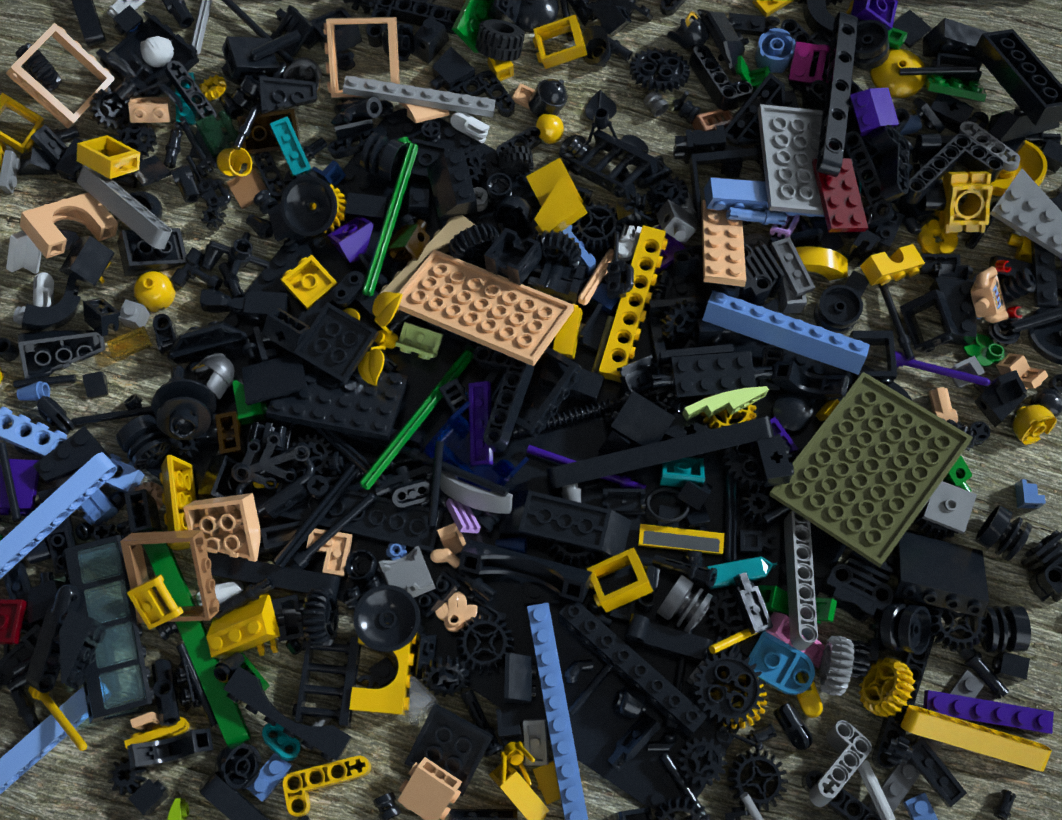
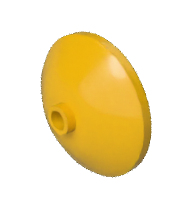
M890 49L888 59L882 65L870 69L871 79L876 88H889L890 95L894 98H907L915 95L922 89L926 79V75L899 76V68L925 67L917 55L905 49Z

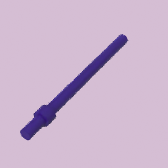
M529 445L527 453L561 465L576 462L575 460ZM615 474L601 477V479L619 484L624 489H646L647 486L635 482L630 477L624 475L623 477Z

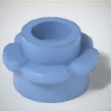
M389 543L386 549L387 557H390L393 561L406 556V546Z

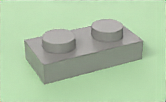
M5 150L0 172V188L7 194H13L14 187L17 186V171L21 166L20 158L10 150Z
M546 718L524 719V747L535 758V762H531L525 756L526 766L548 765Z

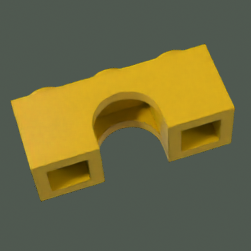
M914 244L898 248L890 257L887 256L886 252L871 255L860 267L871 286L877 284L885 285L891 280L899 281L905 276H915L920 272L919 269L925 262Z

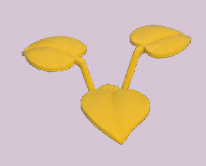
M383 292L377 296L373 304L372 312L376 316L375 322L383 330L378 331L379 335L375 339L379 346L370 348V351L365 354L359 363L358 371L364 381L374 386H377L378 378L384 366V354L380 349H393L398 341L397 334L392 333V330H389L386 325L391 322L403 296L401 293ZM346 308L342 310L360 321V314L355 309Z

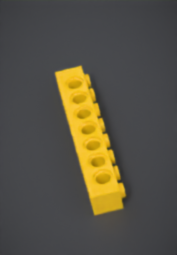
M642 226L631 263L634 268V285L632 290L626 293V297L620 299L599 368V373L605 379L621 383L620 371H617V368L628 364L629 358H634L636 347H633L634 341H638L641 334L639 324L645 321L647 313L644 310L645 304H649V301H651L652 292L649 291L651 286L656 284L658 275L655 274L656 268L661 267L663 257L660 254L662 250H666L668 239L665 238L666 231ZM653 248L655 252L649 253L646 249ZM646 265L650 267V269L644 271L640 267ZM642 283L645 287L639 289L635 285ZM632 301H636L640 305L637 307H633L629 303ZM627 319H631L634 321V323L632 325H626L624 321ZM622 337H625L629 341L623 344L620 343L618 340ZM621 356L623 360L621 362H615L613 360V357Z

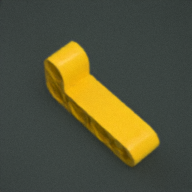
M360 755L287 774L283 779V790L288 812L296 817L307 815L310 811L309 791L363 778L371 771L370 761ZM358 761H361V763L365 764V767L362 768V772H360L357 769L349 770L347 764L349 763L350 767H356L358 766ZM337 766H342L344 769V773L340 778L333 776V771ZM315 772H320L322 775V779L318 784H313L311 781V777ZM297 777L300 781L299 787L292 790L289 783L292 778ZM297 800H302L304 808L301 812L296 813L294 803Z

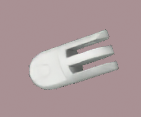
M455 112L450 119L452 126L458 131L480 143L485 142L490 128L487 124L462 112Z
M624 225L619 238L618 259L620 261L624 260L627 262L633 258L642 227L637 226L635 232V226L630 225L627 227V225Z
M46 272L39 273L34 277L33 305L50 307L54 305V280Z
M239 580L215 585L216 598L219 604L244 590V586ZM199 591V592L197 593V595H196V599L198 600V602H197L198 605H199V606H202V601H201V596H200V591Z

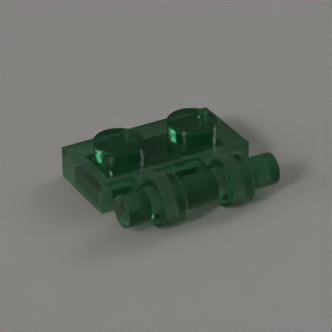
M225 110L218 113L221 120L217 121L214 115H210L197 120L195 123L214 157L218 156L222 150L232 148L229 143L235 142L238 136V131L235 130L232 125L233 121L230 116H227ZM225 127L229 135L225 136L221 128Z

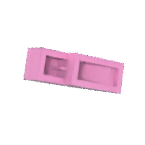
M774 611L770 617L773 628L765 631L792 646L789 617ZM816 640L806 650L801 652L811 659L814 667L819 668L825 646L819 640Z

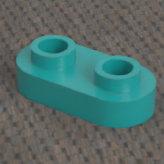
M269 723L266 724L262 730L264 743L281 759L285 761L296 759L300 753L299 741L295 737L293 739L283 733L284 727L278 723L275 727ZM271 733H276L277 737L271 738L269 735ZM290 747L293 749V751L291 753L285 752V749Z

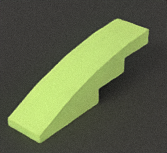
M767 386L723 392L685 407L682 415L688 421L702 412H705L707 417L710 418L726 409L731 416L765 397L769 389Z

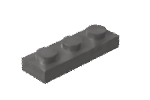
M787 237L772 242L770 247L779 265L783 268L785 277L795 297L814 291L815 286L791 238Z

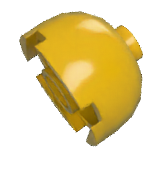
M156 271L142 274L136 280L133 288L137 302L144 305L151 312H157L159 309L169 307L174 301L176 294L171 280L163 273Z
M1029 405L1017 410L1012 425L1017 438L1023 444L1029 445L1041 439L1039 436L1043 432L1048 434L1054 428L1057 419L1044 406Z

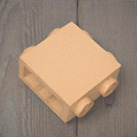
M424 757L420 764L415 762L408 774L411 775L410 780L405 779L399 789L401 795L397 801L406 809L422 817L423 820H445L451 810L448 807L449 803L454 804L461 794L458 788L462 781Z

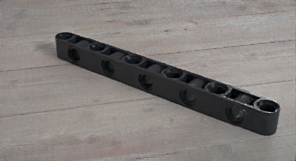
M840 11L833 24L816 172L832 177H837L842 167L858 17Z

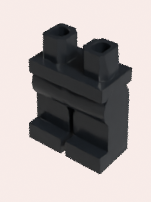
M717 125L714 131L694 130L692 132L691 129L685 130L684 136H675V146L673 147L674 159H684L685 164H689L691 154L724 151L726 146L724 125Z
M548 259L545 265L537 264L532 270V276L535 277H529L528 287L565 302L577 304L585 278L586 266L578 265L577 268H572L558 262L552 263L553 260Z

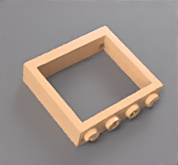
M396 17L326 19L323 31L324 35H327L328 42L325 43V54L329 56V62H326V72L330 74L327 88L328 93H331V98L362 97L343 94V90H339L335 25L388 24L391 82L400 84Z
M55 23L6 72L14 82L68 129L91 105L89 103L94 99L92 96L98 93L100 89L105 90L115 79L108 69L103 68L94 56L88 54L79 42L73 40L62 27ZM51 36L102 82L100 87L74 114L21 67Z

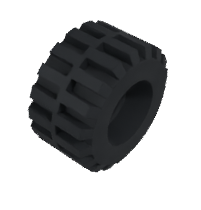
M485 20L479 24L475 48L478 52L491 59L500 61L517 60L521 55L525 32L520 27L507 21Z

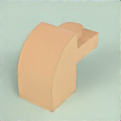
M1009 353L996 365L1001 375L1016 370L1026 390L1028 388L1035 389L1048 377L1045 370L1030 368L1024 355Z

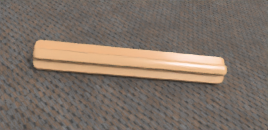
M612 248L607 251L579 294L577 300L579 304H588L606 276L608 263H611L614 250Z

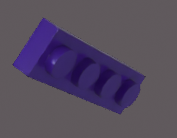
M488 381L469 383L471 466L493 465V451L483 439L492 412L491 382Z

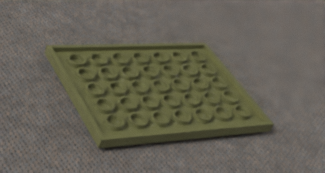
M863 372L792 463L794 475H792L790 482L775 485L770 492V496L878 567H881L973 437Z

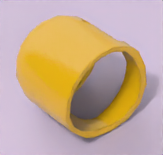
M226 148L217 156V167L227 176H247L252 170V159L243 148H240V150ZM247 163L246 171L239 174L242 164Z

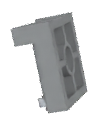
M419 546L414 547L408 555L400 559L379 561L387 584L405 589L413 598L436 589Z

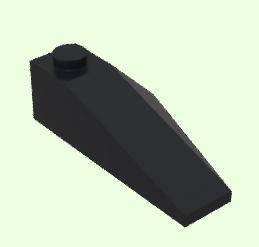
M95 330L36 331L18 334V346L25 380L47 377L53 374L54 371L67 368L74 362L81 359L84 360L106 350L104 336H101Z

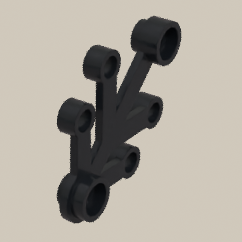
M273 431L268 435V443L260 460L251 464L254 454L261 447L260 441L253 438L248 442V450L243 461L236 463L232 467V477L238 482L252 480L264 485L269 490L276 487L277 478L273 475L264 477L256 473L257 471L264 470L284 478L286 482H294L297 477L295 469L288 468L285 470L276 465L294 458L298 461L307 460L310 456V447L303 442L297 443L294 449L271 457L275 446L280 443L281 439L280 434ZM275 436L278 440L272 441L270 437ZM255 443L258 447L252 448L250 444ZM304 448L306 451L304 453H301L298 451V449ZM239 469H245L246 473H240ZM292 473L294 477L289 478L286 474ZM272 480L274 481V484L269 485L267 481Z

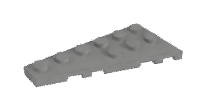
M1021 169L990 212V215L1062 259V211L1032 178Z

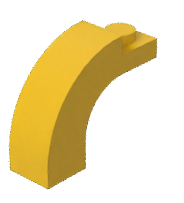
M795 247L807 272L819 273L829 281L848 276V259L841 253L822 247Z

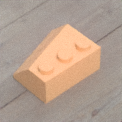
M253 493L196 500L183 507L188 530H203L204 537L207 540V552H219L228 554L230 557L247 558L248 561H257L261 530Z

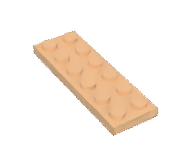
M703 200L701 205L703 280L709 283L745 287L746 268L743 223L740 220H727L726 211L730 212L728 210L706 209V201Z

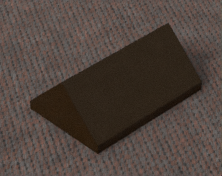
M289 109L257 114L250 128L251 133L244 140L242 148L249 155L281 150L270 127V123L287 116L300 142V131L295 110ZM248 115L237 117L239 128L243 126Z

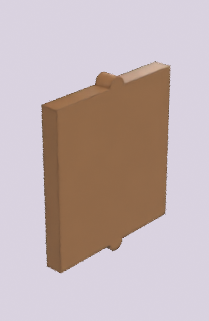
M255 168L247 176L235 177L226 182L241 209L254 204L253 198L262 190H267Z

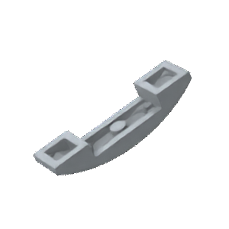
M441 470L440 489L455 501L486 512L510 514L512 511L513 494L508 493L507 496H504L492 490L489 492L458 479V476Z

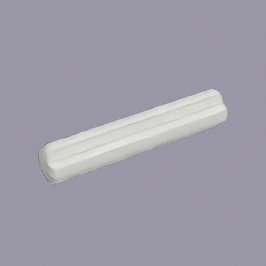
M864 760L858 767V771L880 819L895 820V816L869 761Z

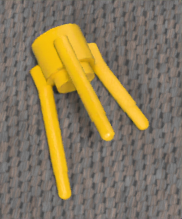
M521 741L508 743L504 748V752L500 753L502 758L501 783H506L508 761L512 765H519L527 784L531 786L532 782L522 761L524 755L531 762H535V758L523 747Z

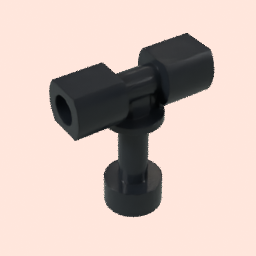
M192 247L185 257L187 262L182 269L178 268L175 271L171 281L183 288L189 278L194 279L197 277L207 283L208 289L218 291L222 286L223 279L217 275L211 277L200 271L199 263L203 259V253Z

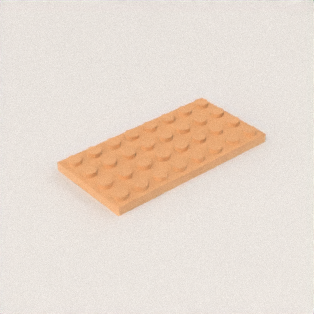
M435 249L399 291L403 296L398 310L532 366L536 364L574 311L573 304L523 284L518 285L509 281L508 278L493 274L483 268Z

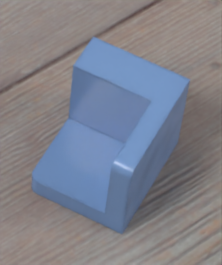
M1021 479L1015 484L1017 508L1038 509L1046 504L1045 495H1038L1037 484L1027 483L1026 479Z

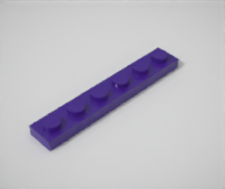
M931 690L924 691V709L958 719L1046 734L1053 733V711Z

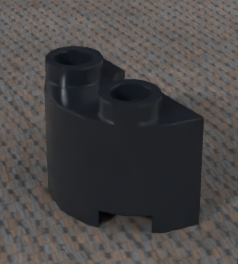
M297 594L271 600L280 632L278 642L303 637L305 634L302 621L304 599L299 600Z

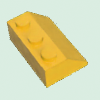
M270 595L247 603L220 619L213 618L206 636L211 658L226 659L235 652L241 653L280 636Z

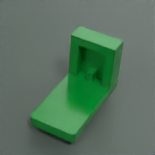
M738 56V64H735L736 73L740 75L742 81L749 82L753 90H755L771 71L769 67L750 71L743 57Z

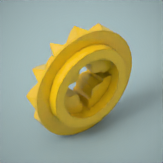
M218 75L214 77L209 76V79H204V83L199 85V89L207 100L211 101L217 99L225 92L227 83L223 77Z

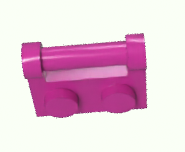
M796 42L789 81L812 84L815 80L823 81L822 75L830 46ZM814 52H820L815 76L810 77Z

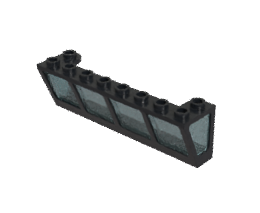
M121 535L64 549L61 555L66 584L75 585L80 593V602L76 613L93 618L106 626L105 638L96 648V658L91 665L89 664L86 670L87 677L83 683L90 724L144 713L152 704V701H154V691L152 687L149 688L148 683L150 669L148 666H145L144 658H146L145 645H141L140 637H142L141 624H137L134 604L126 593L130 590V584L120 543L122 540ZM75 595L72 596L71 601L75 600Z

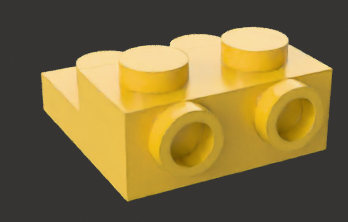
M313 255L301 259L298 266L293 270L286 271L281 279L284 287L307 310L313 306L315 301L325 297L331 288L338 285L336 280Z

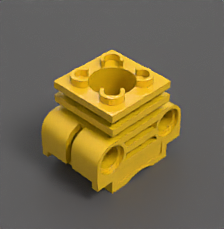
M987 171L967 173L946 172L942 179L946 195V207L943 211H935V216L939 218L940 229L944 233L962 232V230L965 232L985 233V227L989 225L990 201L993 191V185L990 184L991 174ZM967 194L965 202L958 206L960 198Z

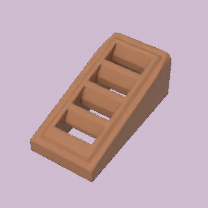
M721 109L703 113L695 117L692 126L695 130L714 131L717 125H724L725 128L732 119V115L729 110L724 111Z

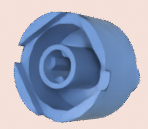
M773 28L760 36L755 52L758 68L769 67L771 73H783L789 67L796 42L790 37L788 31Z

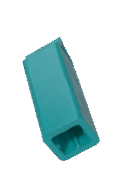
M760 556L707 566L706 568L717 569L716 582L713 587H709V590L734 586L735 581L733 577L745 572L750 582L761 581L771 569L777 566V563H771Z

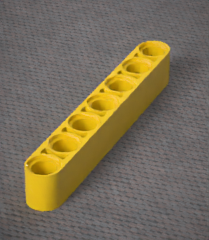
M908 705L901 723V728L910 733L1037 771L1045 770L1052 752L1049 747L1041 743L914 705Z

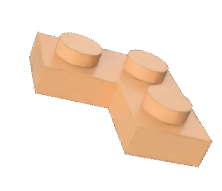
M314 529L308 536L306 549L327 530ZM338 532L317 551L326 553L323 574L339 577L345 576L346 570L344 567L350 553L352 534Z

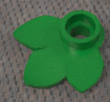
M977 334L975 338L976 344L963 348L969 357L975 355L983 367L990 366L993 362L998 363L1005 356L1004 348L1001 345L994 343L991 338L982 334Z

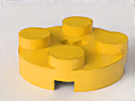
M933 219L922 227V231L917 236V242L922 247L921 251L924 254H952L958 244V232L944 233L940 229L939 221ZM938 236V237H940V238L942 239V241H939V243H936V242H935L936 239L933 238V237Z

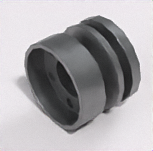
M681 575L657 613L668 621L677 614L679 618L676 626L679 628L683 620L687 621L688 624L683 631L689 633L691 629L699 624L709 609L710 600L713 596L708 593L702 601L699 599V596L703 589L700 588L695 594H692L690 591L694 583Z

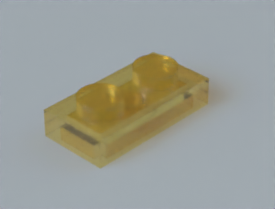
M144 326L106 342L114 361L153 346Z

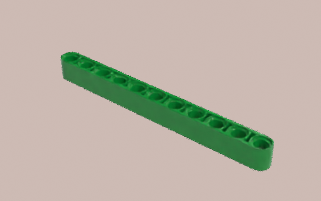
M167 543L143 544L155 575H162L164 578L163 583L177 606H196L170 546ZM175 622L227 746L233 743H243L251 739L238 704L226 697L228 692L224 690V687L228 681L226 683L220 682L214 676V669L216 664L219 663V659L211 658L206 637L208 633L203 622Z

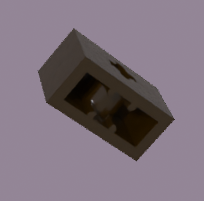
M233 411L215 415L220 455H227L233 459L244 458L246 453L242 424L238 419L237 412Z

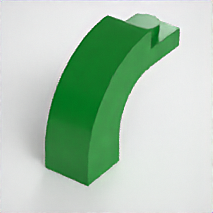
M759 585L758 588L767 611L772 614L775 611L789 617L788 592L777 586ZM815 598L817 624L833 622L837 601L832 598Z

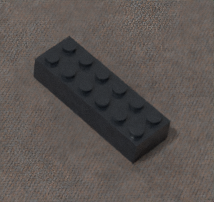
M1014 29L982 33L973 51L974 54L1035 126L1061 122L1062 84Z

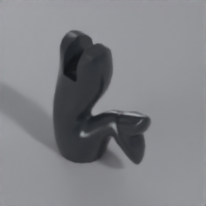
M374 96L370 98L345 97L341 100L342 103L335 105L334 112L336 116L331 121V124L350 123L352 118L355 117L377 118L382 112V104Z

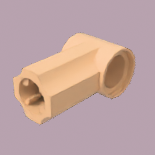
M940 387L930 390L929 397L933 410L932 413L946 421L950 419L957 423L958 415L956 410L952 409L948 389Z

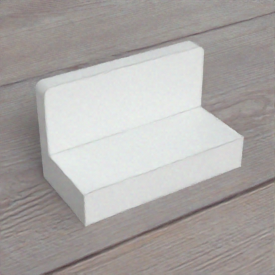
M23 230L11 235L6 269L14 272L24 267L34 274L38 273L41 260L40 250Z

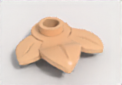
M458 591L435 613L440 620L444 621L445 628L448 631L456 633L459 629L464 628L465 622L471 621V617H476L478 607L477 605H467L465 595ZM453 619H458L456 623L451 622Z

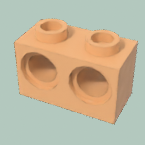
M170 97L130 98L128 104L130 123L170 122Z

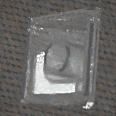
M410 676L409 722L412 726H418L429 715L435 703L439 705V702L415 676Z

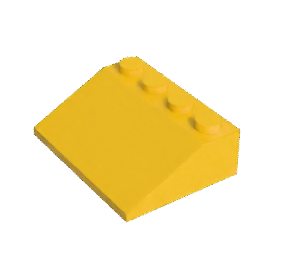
M167 455L161 465L162 472H160V482L164 489L162 502L166 507L164 521L168 526V531L188 530L183 507L196 501L193 465L175 456ZM190 542L167 543L170 549L177 551L191 548Z

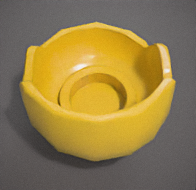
M543 114L538 118L536 128L541 132L539 138L547 144H555L561 140L564 125L558 116Z

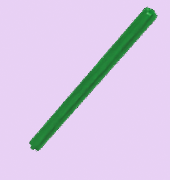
M409 143L407 145L362 289L365 296L371 297L374 293L416 158L417 144Z
M463 351L359 482L361 487L366 490L371 488L443 396L438 388L458 378L472 361L473 353L471 351Z

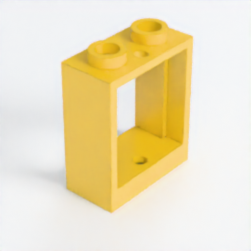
M576 15L533 29L535 34L532 37L535 48L538 47L539 50L536 56L539 64L543 63L545 69L587 55ZM572 31L576 46L549 55L546 54L544 40Z
M2 92L0 95V115L8 107L35 124L22 144L0 131L2 142L24 154L26 149L29 150L35 142L30 137L44 126V118Z
M105 135L77 143V162L112 179L138 171L140 152Z
M634 547L587 568V571L592 572L590 588L596 591V594L593 595L598 607L602 606L606 613L654 592ZM632 565L638 581L604 596L598 579Z

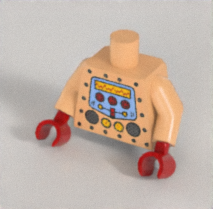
M998 260L995 263V267L991 266L977 274L971 289V297L977 318L983 317L989 323H997L1008 320V318L1014 319L1023 316L1016 314V310L1021 308L1020 306L1009 307L1007 311L1005 310L997 272H1010L1011 267H1005V264L1009 261Z

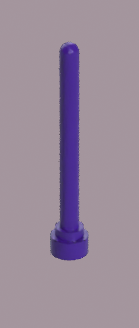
M895 351L897 368L904 365L983 386L990 385L988 378L917 360L907 361L902 352Z

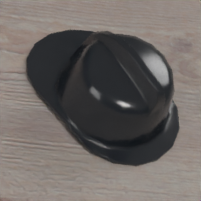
M599 25L590 26L582 34L587 55L583 56V59L588 65L606 67V63L611 57L607 33Z

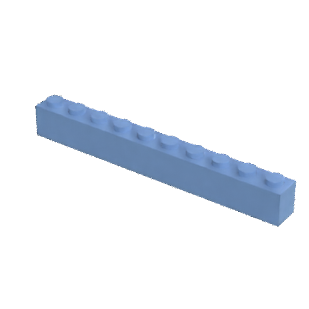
M549 603L527 606L564 820H588Z

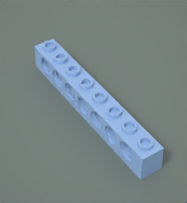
M3 406L0 408V439L25 450L27 448V451L43 458L68 439L66 438L67 435L59 430L52 432L48 430L49 427L40 422H37V424L31 423V419L22 414L15 416L8 408ZM12 422L11 427L5 429L6 425ZM31 430L28 436L23 437L26 431ZM49 438L46 444L41 445L44 439ZM110 454V460L118 468L117 471L123 470V473L119 477H115L114 474L104 485L122 491L125 494L134 492L135 487H138L144 474L141 470L135 469L131 462L126 464L122 462V458Z

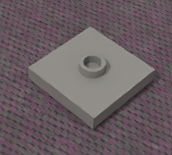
M942 481L928 500L922 518L963 534L965 533L977 494Z

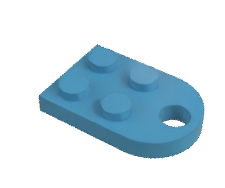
M763 631L749 655L748 665L751 666L756 663L754 672H762L758 679L764 680L765 683L785 694L798 695L805 692L812 685L815 676V669L811 659L805 653ZM799 672L806 673L808 681L806 683H799L796 680V674Z

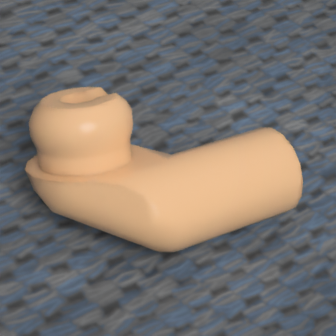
M448 548L436 549L430 554V559L435 563L448 562L455 569L459 567L460 559Z

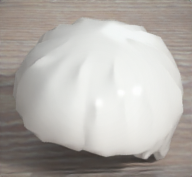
M155 36L147 38L140 44L144 61L152 67L165 66L174 55L171 41L164 37Z

